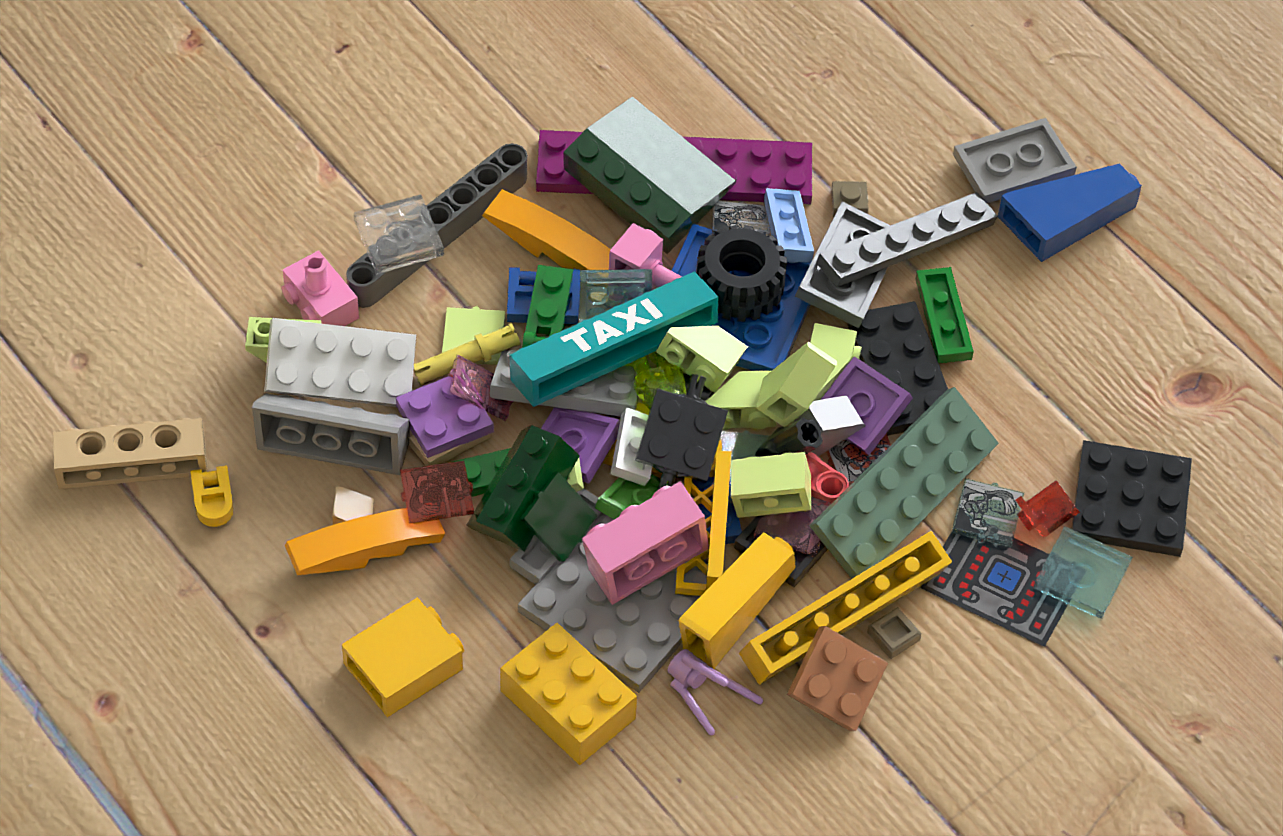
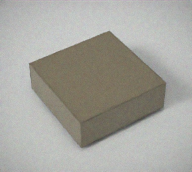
M898 607L870 624L867 631L890 659L920 641L922 634Z

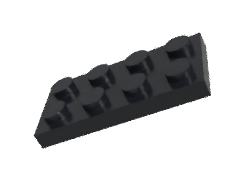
M915 301L870 309L867 311L859 328L847 323L849 330L857 331L855 346H861L860 360L909 392L913 397L887 431V436L904 433L948 390Z

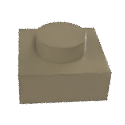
M832 181L833 217L842 202L868 214L867 182Z

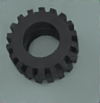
M737 225L729 226L727 231L721 228L715 231V237L709 235L705 239L704 245L700 246L696 274L718 296V313L723 314V319L730 320L731 317L738 318V322H745L746 318L751 317L752 320L760 319L761 313L765 315L771 313L773 306L777 307L781 301V296L784 292L787 257H784L785 251L782 245H777L778 240L773 235L767 237L766 231L760 228L757 231L752 230V226L744 225V228H737ZM744 270L754 275L742 277L730 274L729 271Z

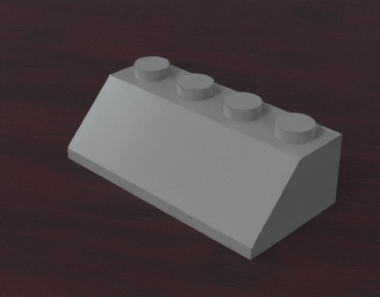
M266 393L253 403L252 411L258 450L390 474H401L410 437V424L407 418H401L395 414L385 415L368 412L357 407L346 408L330 405L323 401L301 400L284 394L273 395Z

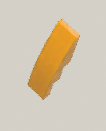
M503 189L482 216L535 257L538 258L541 253H544L562 268L580 269L582 274L602 289L607 285L609 279V253L611 249L567 220Z
M401 508L321 528L288 540L285 548L298 576L365 568L369 559L403 555L407 546L440 543L445 535V531L438 516H433V518L432 516L424 517V520L410 522L408 508Z

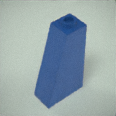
M1119 163L1007 192L1001 197L998 218L1043 262L1136 208L1142 185L1133 174L1129 173Z

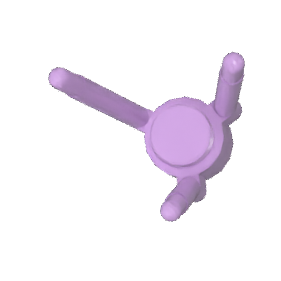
M687 649L680 651L668 666V673L674 677L670 686L680 693L709 735H714L715 730L687 690V687L691 686L693 689H696L703 684L706 678H709L723 687H729L759 705L763 703V698L711 668Z

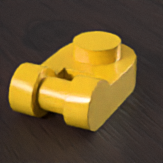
M227 465L218 466L216 471L202 472L201 469L190 470L196 514L199 521L210 527L226 524L233 516L234 510ZM219 485V487L204 489L207 486Z

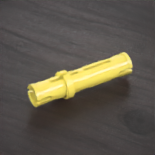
M511 323L484 336L481 333L474 336L475 340L417 364L414 363L413 370L418 377L417 380L420 386L453 372L455 361L464 366L482 359L484 362L491 360L492 355L520 345L517 333H514L515 328Z

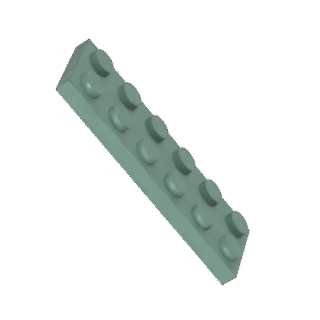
M955 387L950 388L809 526L852 579L884 560L999 443Z

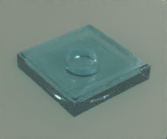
M1064 526L1033 588L1103 619L1133 557Z

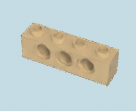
M180 418L175 421L164 422L145 421L132 425H106L90 429L71 428L65 431L53 432L54 471L58 489L191 477L190 470L197 469L207 472L202 418Z

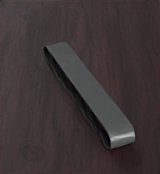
M518 144L503 145L351 264L346 272L347 285L358 297V307H370L377 303L481 220L483 213L502 189L512 194L520 189L527 181L528 155L526 150Z

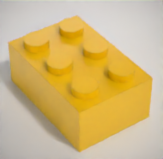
M555 623L500 668V691L578 765L585 762L636 719L637 695L558 623Z

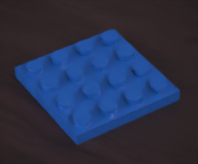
M692 224L671 271L682 277L694 271L696 272L700 246L704 245L705 239L709 235L715 237V230ZM787 262L784 292L781 296V301L777 307L773 306L772 312L768 315L761 313L760 319L752 320L751 317L745 319V322H738V318L731 317L730 320L722 318L723 314L718 313V323L711 326H719L748 346L736 366L751 371H772L789 357L811 305L795 297L811 262ZM744 270L729 271L730 274L742 277L754 275Z

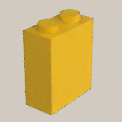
M418 597L342 644L343 664L387 718L463 670L462 653H464V647L460 639L454 633L448 634L442 627V621L435 609L431 606L426 608Z

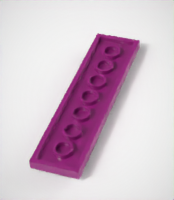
M540 130L536 192L593 194L564 170L563 152L582 132ZM683 137L736 180V184L720 200L764 202L766 188L800 191L803 204H811L812 142Z

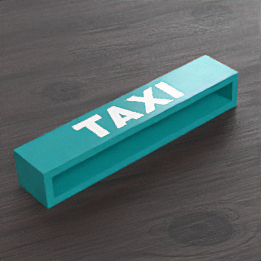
M694 271L509 354L510 380L529 403L535 407L655 352L671 327L711 326L718 323V296Z

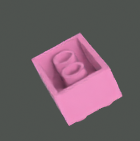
M681 481L673 486L660 488L653 494L651 499L640 505L627 507L618 518L607 524L596 525L582 538L589 571L612 605L709 549L705 516Z

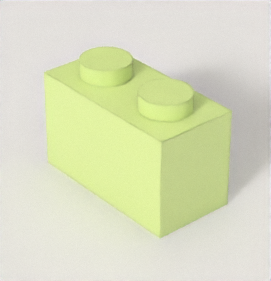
M805 452L731 460V498L737 517L811 510V473Z

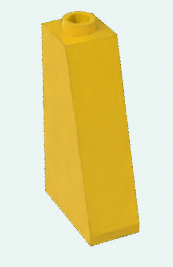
M763 532L679 618L678 622L683 649L689 650L697 658H700L708 666L715 669L795 569L793 548L782 538L775 537L773 539Z

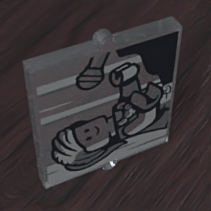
M718 201L713 206L712 236L715 237V231L721 228L727 231L729 226L737 225V228H744V225L752 226V230L755 231L760 228L766 231L767 237L770 236V225L765 205L748 204L743 201Z

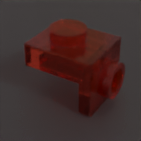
M1057 480L1028 501H1025L1022 496L1015 499L1022 509L1017 513L1021 522L1029 532L1035 528L1043 538L1080 513Z

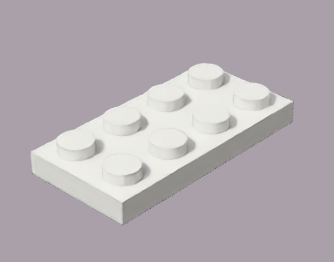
M272 318L270 320L264 392L396 407V397L412 391L416 335Z

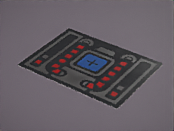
M954 527L943 545V549L952 560V563L938 576L921 585L920 588L1045 647L1086 571L1014 537L994 533L989 536L991 533L982 535L986 530L974 528L980 531L979 534Z

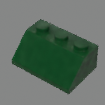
M533 425L521 430L466 525L475 531L525 552L535 534L520 518L535 499L534 493L543 488L554 472H559L566 480L580 455L556 434Z

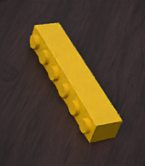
M930 531L750 640L739 652V655L760 685L803 659L820 626H827L842 635L938 576L952 563V560L933 532Z

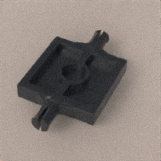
M691 374L686 394H674L658 388L655 391L635 461L653 466L662 473L658 490L666 486V483L667 486L675 485L676 478L688 477L704 483L708 481L728 410L709 405L700 399L706 378L700 376L695 389L699 375Z

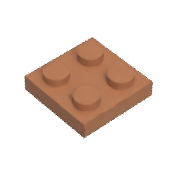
M820 626L787 695L848 731H857L888 662L827 626Z

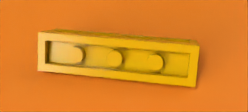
M717 450L715 465H712L709 477H714V484L703 492L692 483L691 478H684V487L690 496L692 494L695 497L693 500L697 506L701 503L711 512V516L705 519L706 529L710 526V533L707 531L709 549L677 567L675 594L701 596L723 574L732 451ZM713 495V499L711 502L708 498ZM706 558H708V565L704 562ZM697 566L707 576L706 584L684 582V574Z

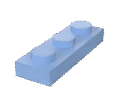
M766 188L764 204L771 235L778 240L777 245H782L787 262H812L814 249L800 191Z

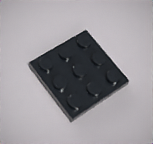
M1083 440L1070 538L1181 557L1184 546L1192 458Z

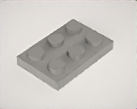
M1046 118L954 146L953 151L954 158L974 191L978 192L986 203L999 200L1003 194L1010 191L1075 175L1077 168Z

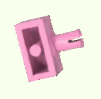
M634 223L628 228L609 253V295L625 303L654 290L656 287L659 288L682 277L663 267L662 238L653 231L644 229Z
M319 250L283 269L284 285L281 287L283 295L289 304H296L301 310L303 320H321L322 324L346 326L359 319L358 297Z

